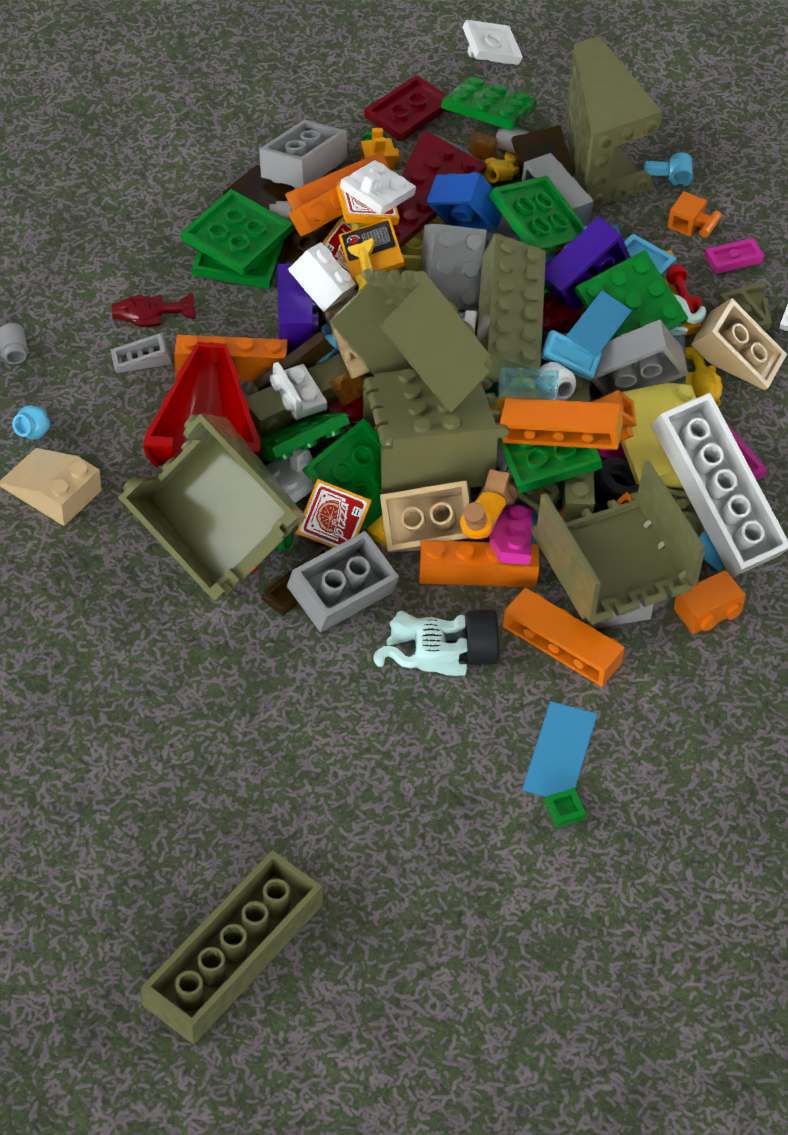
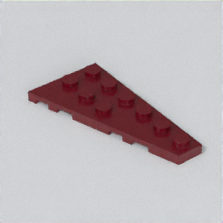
M424 129L402 174V177L416 186L414 196L397 205L400 218L398 225H393L400 249L424 228V225H428L438 216L426 203L436 175H448L449 173L470 174L471 172L484 175L487 169V164Z

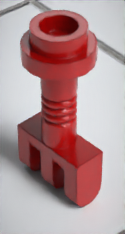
M679 264L672 265L667 269L666 280L669 284L675 286L677 294L687 301L690 312L694 314L703 306L700 296H689L684 282L688 275L686 269Z

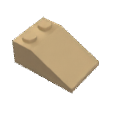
M733 298L709 313L691 343L698 353L710 364L763 390L769 388L787 356V353Z
M35 448L0 480V487L63 526L102 491L100 469L78 456Z
M466 480L380 495L388 552L420 551L421 540L478 542L477 539L465 536L460 525L463 509L466 505L472 503L470 487Z

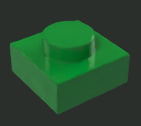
M575 788L545 797L544 804L556 829L586 819V812Z

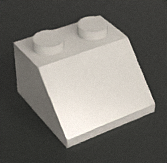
M321 242L308 249L288 269L323 312L350 296L356 287V283L352 280L348 271L342 268L333 257L331 251Z

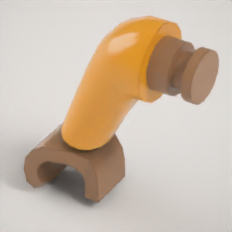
M490 469L486 484L480 491L479 497L475 502L469 503L463 509L460 525L465 536L471 539L487 538L491 534L505 505H513L515 503L518 491L516 486L509 482L510 473Z

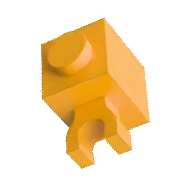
M372 128V140L361 141L360 159L363 160L383 151L390 170H395V164H398L400 161L398 148L393 147L391 138L383 137L382 128Z

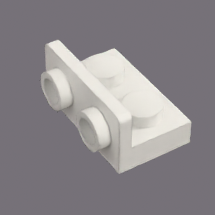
M279 362L273 363V375H270L271 385L275 391L280 392L285 409L287 411L290 410L296 420L327 410V401L304 364L283 370Z

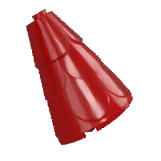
M197 342L177 373L176 382L163 400L162 407L144 435L143 447L145 454L155 467L159 465L162 467L172 457L176 459L182 452L181 447L189 440L183 435L186 429L184 424L195 414L226 417L259 458L261 442L249 413V405L241 389V379L226 344Z

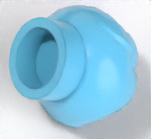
M28 405L18 411L12 425L14 431L19 436L36 440L40 439L48 431L50 420L45 409Z

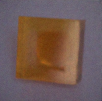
M474 130L470 135L469 152L478 159L495 158L497 138Z
M349 371L329 382L343 406L363 396L364 381L361 376L352 379Z

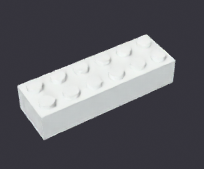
M711 393L660 414L651 424V427L729 575L733 578L780 556L788 550V539Z

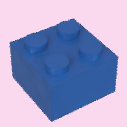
M471 172L470 174L449 173L448 175L435 176L426 203L446 225L497 231L502 217V213L488 196L493 187L482 174Z

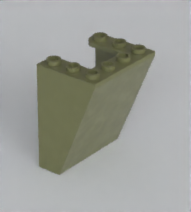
M599 36L574 44L565 116L575 178L582 189L592 197L594 201L593 208L596 209L603 204L615 200L620 201L626 196L643 193L650 188V174L644 170L638 171L618 145L654 134L659 129L662 118L661 109Z
M195 414L184 424L186 429L183 435L189 440L181 447L182 452L176 459L174 457L169 459L161 467L163 472L158 477L131 478L123 486L124 492L118 498L214 601L225 599L306 517L226 417Z

